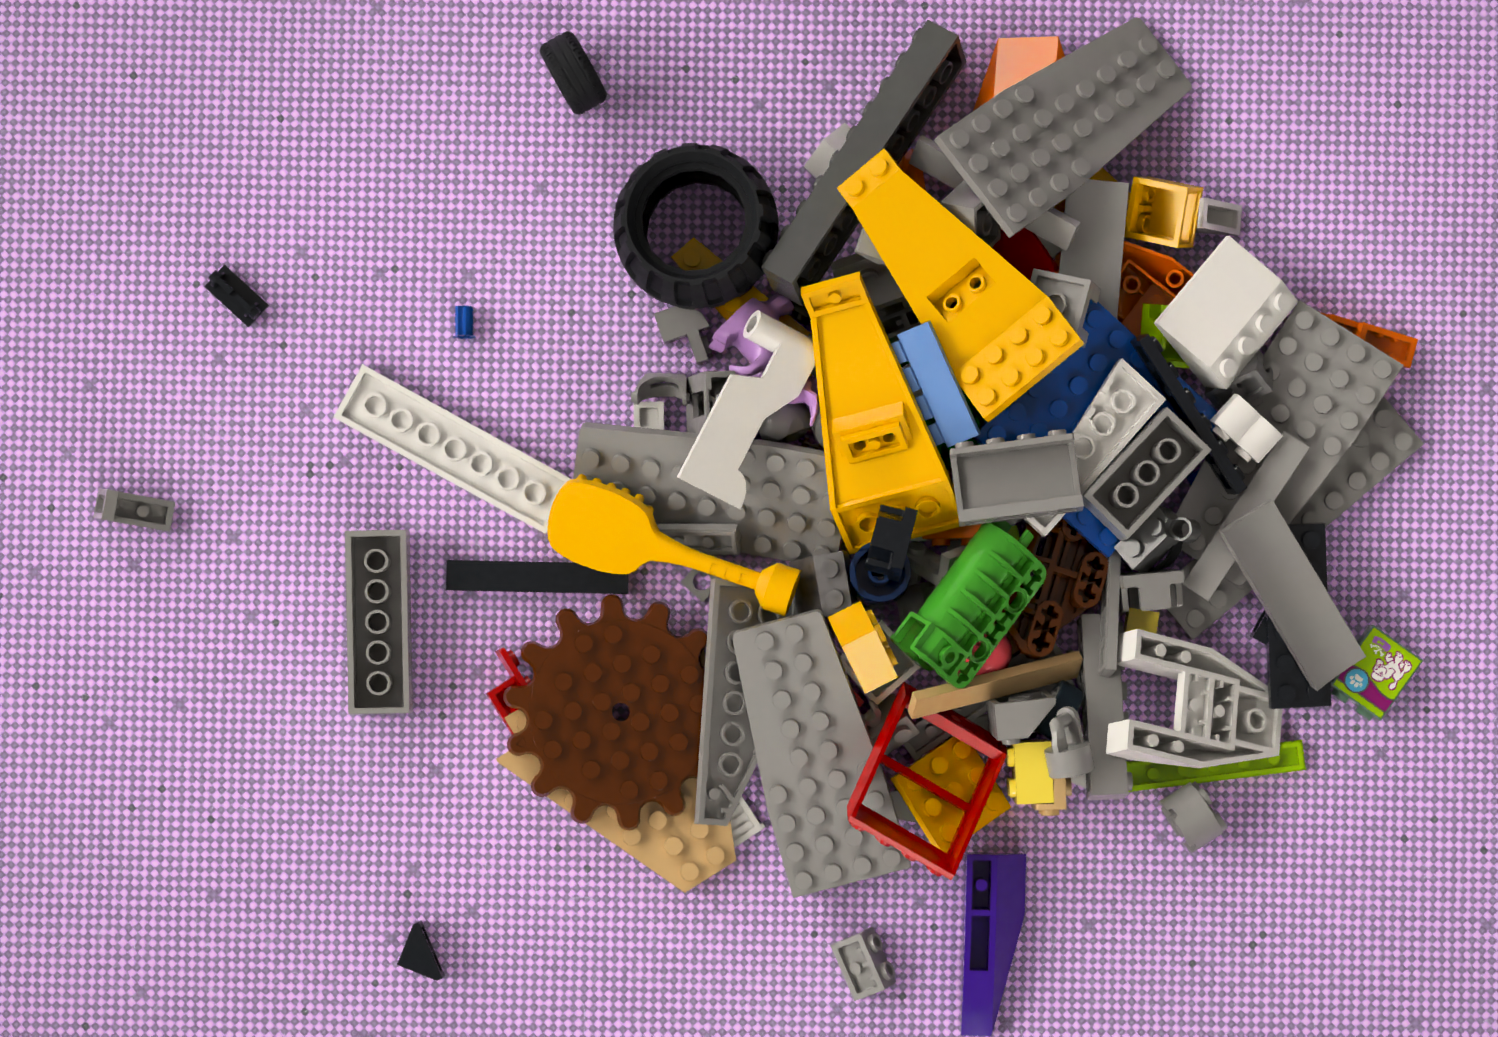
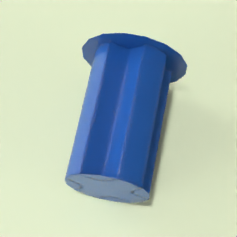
M472 306L455 307V336L452 338H476V336H473Z

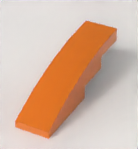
M1320 312L1400 362L1404 368H1411L1418 339L1365 322H1356L1334 314Z

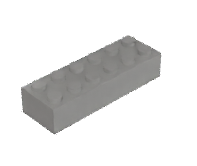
M406 529L345 531L348 714L412 713L410 531Z

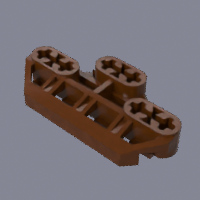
M1063 518L1050 531L1054 533L1053 536H1046L1041 556L1036 555L1041 535L1027 522H1025L1022 532L1023 534L1027 529L1033 534L1034 538L1027 546V549L1045 566L1047 573L1043 584L1022 611L1029 614V617L1022 616L1018 631L1014 625L1008 630L1020 653L1030 659H1038L1051 653L1059 630L1088 608L1098 603L1108 573V559L1078 532L1071 535V529L1067 527L1068 523ZM1094 561L1093 566L1097 568V571L1090 574L1091 567L1087 566V563ZM1089 577L1088 581H1082V582H1080V579L1083 580V579ZM1096 581L1095 583L1087 585V582ZM1085 589V595L1089 599L1082 602V596L1078 595V592ZM1017 592L1010 596L1009 605L1016 598ZM1048 609L1047 614L1052 616V618L1044 623L1045 616L1041 614V611ZM1040 626H1043L1042 629H1038V630H1035V631H1034V627H1035V628H1038V627H1040ZM1050 629L1049 632L1047 631L1041 634V630ZM1039 638V644L1043 645V648L1036 651V645L1032 643V640Z

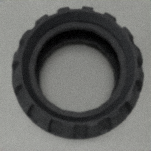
M683 143L680 147L669 150L665 148L656 152L650 160L643 165H639L631 173L628 182L620 191L616 202L613 233L617 253L625 270L642 290L663 303L682 309L695 310L696 308H715L725 305V303L743 296L752 289V286L765 274L762 269V261L765 254L770 249L773 250L777 244L779 220L775 200L770 188L760 173L747 160L720 146ZM695 183L717 186L733 195L744 209L745 228L739 245L724 261L708 269L683 270L666 264L651 251L647 238L650 217L658 203L676 188Z

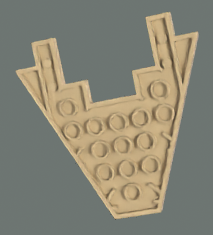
M703 650L700 655V662L705 668V652ZM519 709L504 718L514 734L523 730L526 725V716ZM508 751L496 758L500 765L530 786L533 778L540 771V761L532 754L516 756ZM689 778L682 784L681 793L686 805L684 812L678 816H670L660 804L648 802L641 808L640 823L634 830L622 829L618 824L615 810L609 806L597 808L591 820L585 823L684 893L736 861L730 821L727 826L694 824L697 778ZM557 789L546 796L570 813L573 798L568 790Z

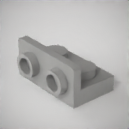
M873 927L866 928L860 933L830 945L854 1001L881 992L896 983L894 968L887 961L882 949V940L875 933Z

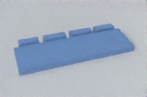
M931 321L899 333L897 335L899 341L891 345L899 363L909 361L911 365L902 370L912 392L919 389L923 392V394L915 397L924 419L928 420L934 417L936 421L928 425L936 446L946 443L948 448L956 443L980 435L981 432Z

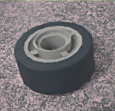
M1064 680L1060 681L1050 692L1056 698V704L1035 729L1036 732L1052 740L1049 726L1051 719L1056 717L1058 710L1065 706L1073 707L1078 712L1084 696L1083 691Z

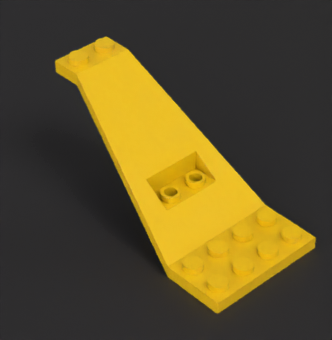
M885 148L837 187L854 211L919 322L923 324L931 321L959 386L988 423L1085 344L1054 302L905 174ZM981 281V285L974 289L975 284ZM957 301V305L954 308H950L951 304Z
M860 271L801 287V297L811 319L830 511L849 555L855 554L861 547L871 542L880 505L905 510L906 507L918 510L911 539L959 527L954 486L869 296Z

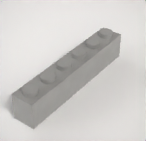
M1081 614L1077 620L1078 649L1083 658L1080 667L1081 691L1084 694L1082 700L1083 737L1085 741L1090 742L1095 766L1093 771L1086 773L1087 800L1124 799L1128 795V791H1132L1133 787L1132 773L1127 772L1126 760L1128 759L1106 754L1108 724L1129 719L1128 712H1123V700H1127V684L1122 682L1121 670H1125V667L1117 665V670L1111 677L1099 676L1101 614ZM1118 622V634L1124 632L1122 622Z

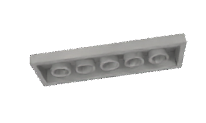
M1089 179L1065 199L1064 214L1081 223L1071 247L1067 251L1061 249L1059 274L1092 280L1101 289L1098 302L1117 319L1129 183Z
M1272 499L1218 531L1311 688L1318 691L1336 676L1366 657Z

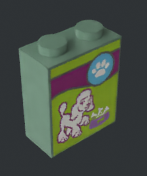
M1368 625L1357 641L1366 657L1331 680V688L1333 689L1331 694L1343 703H1346L1347 700L1358 706L1355 712L1366 720L1371 721L1372 718L1382 720L1423 660L1376 626Z

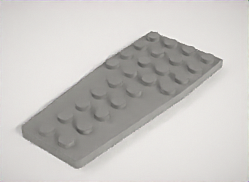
M1136 17L1003 90L939 134L934 141L1006 235L1011 238L1074 193L1191 90L1192 85L1145 23Z
M1299 300L1264 354V369L1271 367L1273 370V391L1248 402L1281 434L1283 431H1286L1310 447L1274 502L1287 524H1291L1354 443L1403 367V364ZM1220 439L1228 449L1227 457L1232 464H1236L1245 476L1243 482L1248 486L1270 451L1259 463L1252 459L1247 463L1234 451L1237 446L1230 439L1226 442ZM1206 460L1202 464L1176 513L1178 517L1196 520L1201 526V535L1198 540L1193 543L1183 542L1181 551L1197 561L1244 492L1242 491L1238 495L1227 494ZM1188 523L1182 526L1183 537L1189 532ZM1236 561L1224 577L1236 586L1243 585L1247 580Z
M591 422L583 423L580 428L573 479H576L580 474H584L587 480L599 478L603 484L614 483L617 489L628 488L630 495L633 497L636 494H642L644 496L643 503L646 506H652L654 509L653 516L656 524H738L742 553L790 562L839 551L841 534L830 511L823 450L754 439L738 469L746 481L745 499L741 509H738L677 478L698 437L697 433Z
M814 609L735 631L732 640L767 810L793 898L911 868V861L905 858L901 851L891 845L890 847L882 845L874 835L867 831L861 832L856 830L848 821L847 804L874 745L823 612L819 609ZM880 763L862 804L900 826L888 782Z

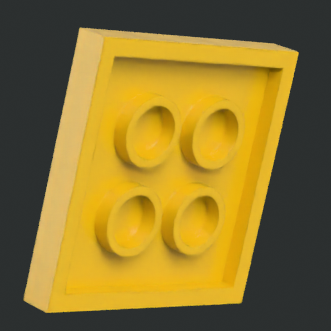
M951 736L907 768L969 803L985 764L973 747ZM900 774L890 778L930 843L947 853L964 812ZM996 782L973 834L1011 808Z

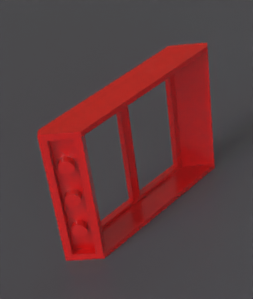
M903 682L847 804V817L851 826L861 832L867 831L874 835L882 845L887 847L891 845L901 851L902 855L913 862L917 860L924 864L934 875L939 877L943 875L952 880L1006 759V745H1003L1002 741H997L989 731L953 710L922 717L988 756L969 803L884 754L904 708H909L912 692L918 690ZM880 763L964 812L947 853L862 804Z

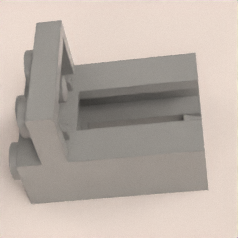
M704 371L686 378L687 392L691 394L690 404L686 406L687 432L699 435L730 374H735V371Z

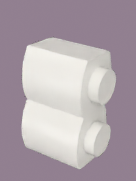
M1235 393L1210 419L1215 425L1212 431L1224 442L1230 439L1237 446L1234 451L1247 463L1251 459L1259 463L1283 437L1248 402Z

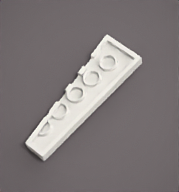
M1120 358L1115 363L1072 432L1074 433L1075 454L1082 495L1166 400L1123 358ZM1066 513L1024 518V520L1042 537H1046Z

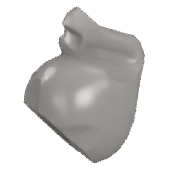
M803 403L786 404L765 418L759 429L761 439L788 444L802 438L812 427L809 425L811 419L810 412Z

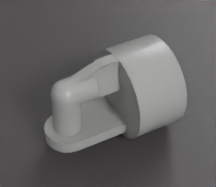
M1070 706L1059 709L1056 717L1051 719L1049 723L1052 746L1044 750L1049 777L1055 779L1069 778L1093 771L1095 766L1090 742L1085 741L1083 738L1078 712Z

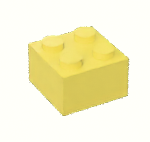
M1048 739L1021 740L1019 744L1006 747V766L1012 767V778H1007V795L1013 798L1017 805L1054 803L1053 778L1049 777L1044 753L1046 748L1051 747V741Z

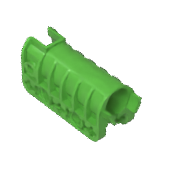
M1006 521L981 524L979 530L969 540L965 549L955 559L951 568L941 578L939 584L931 595L927 597L917 614L910 611L895 633L890 637V640L914 663L927 671L935 670L940 677L956 688H964L972 681L1046 579L1045 566L1027 549V546L1034 538L1033 534L1026 529L1019 540H1016L1008 534L1012 525ZM1017 592L1016 598L1009 605L1010 596ZM980 641V647L977 649L974 655H972V649L974 645Z

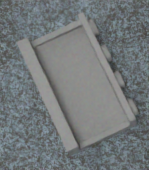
M1065 429L1049 431L1048 436L1036 438L1034 433L1018 435L1017 440L1005 442L1003 437L987 439L986 444L974 446L972 441L956 443L955 448L950 449L959 527L1083 511L1084 504L1079 483L1074 433L1067 434Z

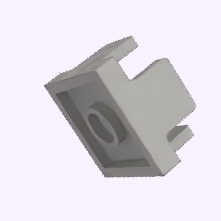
M1163 569L1151 572L1120 573L1119 612H1129V608H1140L1141 611L1169 609L1171 606H1183L1181 583H1184L1183 570Z

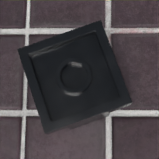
M880 505L864 570L886 575L887 579L899 582L918 510L907 507L905 510Z

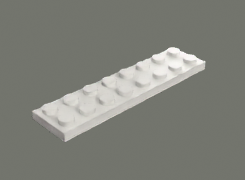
M363 364L333 417L545 534L548 532V520L553 501L564 483L571 480V478Z

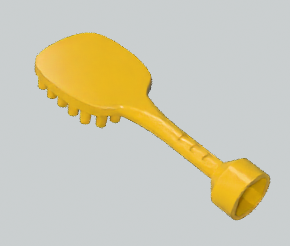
M580 474L576 479H571L564 483L556 495L548 520V540L552 548L563 557L585 567L612 574L635 572L644 563L650 561L685 566L755 590L754 593L762 609L786 617L799 584L801 570L778 562L758 572L692 549L659 530L653 516L654 509L652 506H646L643 503L644 496L642 494H636L633 497L630 495L628 488L617 489L614 483L606 485L599 478L587 480L584 474Z

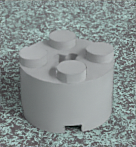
M1196 782L1187 783L1159 801L1167 821L1177 836L1184 837L1186 842L1183 844L1190 853L1197 851L1219 837L1227 829V825L1219 813H1215L1209 806L1212 804L1211 798L1204 788H1200Z

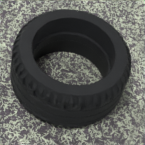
M569 31L563 32L561 35L541 45L539 52L573 113L583 114L585 111H589L606 100V90L574 33Z

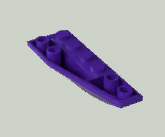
M965 852L961 1036H992L1025 916L1026 854Z

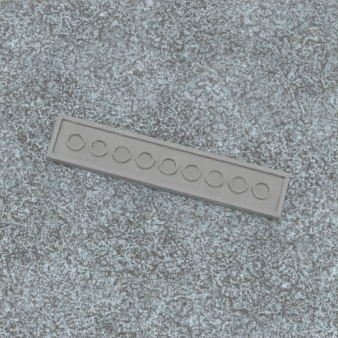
M1382 398L1354 443L1291 524L1323 522L1326 528L1424 444L1385 398ZM1193 559L1181 569L1184 571V581L1198 562L1197 560ZM1224 578L1210 600L1207 601L1181 583L1183 606H1171V608L1166 610L1191 640H1194L1253 589L1247 580L1243 585L1236 586Z

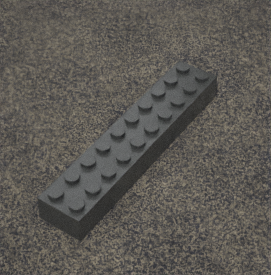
M927 20L922 28L916 30L912 38V44L906 53L902 52L892 74L883 79L879 87V93L873 101L867 103L857 126L854 125L850 128L846 136V142L840 151L834 152L824 175L817 177L813 184V191L807 200L801 201L791 224H787L782 229L779 241L774 249H770L765 254L762 261V269L773 291L802 307L804 306L801 297V287L821 281L860 222L837 187L884 148L890 153L896 163L899 164L967 62L959 35L930 20Z

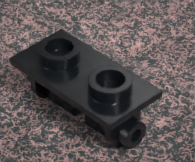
M226 265L219 271L215 270L208 278L210 281L204 286L247 327H250L269 306Z

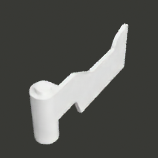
M759 310L755 311L748 319L743 336L773 354L761 377L729 375L677 475V478L738 509H741L746 494V481L738 469L763 421L800 395L813 368H815L813 339Z

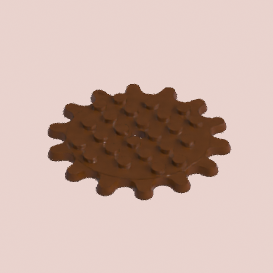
M607 595L601 602L600 617L592 623L583 622L571 609H562L557 613L555 620L560 631V638L555 645L546 647L538 642L529 641L521 648V657L532 667L534 674L533 679L527 685L510 686L503 694V700L508 707L519 709L526 716L524 729L509 737L507 748L513 755L532 754L539 759L541 764L540 771L531 782V790L535 795L546 797L557 789H565L571 793L573 804L570 814L571 818L577 823L584 824L590 821L596 809L601 806L613 808L617 814L619 826L629 831L638 827L641 808L648 802L660 804L670 816H678L684 812L686 803L681 793L682 784L689 778H697L705 672V668L700 662V655L706 648L707 631L695 628L684 636L673 635L668 628L670 608L664 602H654L650 605L644 617L632 619L626 615L623 601L619 596ZM618 703H623L629 708V716L624 721H618L612 715V709Z

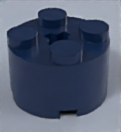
M867 543L856 552L850 563L849 577L853 591L861 601L874 606L892 604L899 600L908 588L911 578L910 561L906 555L899 582L887 579L886 575L884 580H878L877 576H872L875 572L864 570L870 543Z

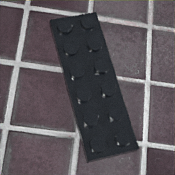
M1325 523L1287 524L1328 592ZM1265 611L1269 708L1285 709L1332 706L1331 681L1318 691L1311 688Z

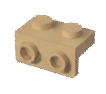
M1053 778L1054 803L1031 804V807L1038 810V814H1041V816L1059 815V810H1067L1066 796L1072 795L1071 778Z

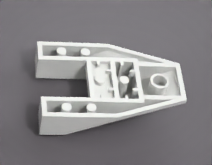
M1140 629L1118 634L1117 665L1177 680L1174 727L1169 729L1132 719L1108 724L1106 754L1134 761L1192 768H1205L1279 756L1283 709L1269 708L1268 686L1213 648Z

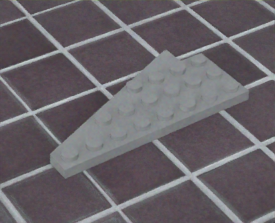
M717 578L711 579L694 824L727 826L758 763L732 637L737 630L781 619L784 616L762 609L754 593L755 590ZM795 597L786 617L797 614Z

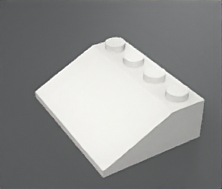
M1226 236L1156 319L1154 324L1204 387L1227 389L1295 307L1298 300L1278 276L1232 237Z

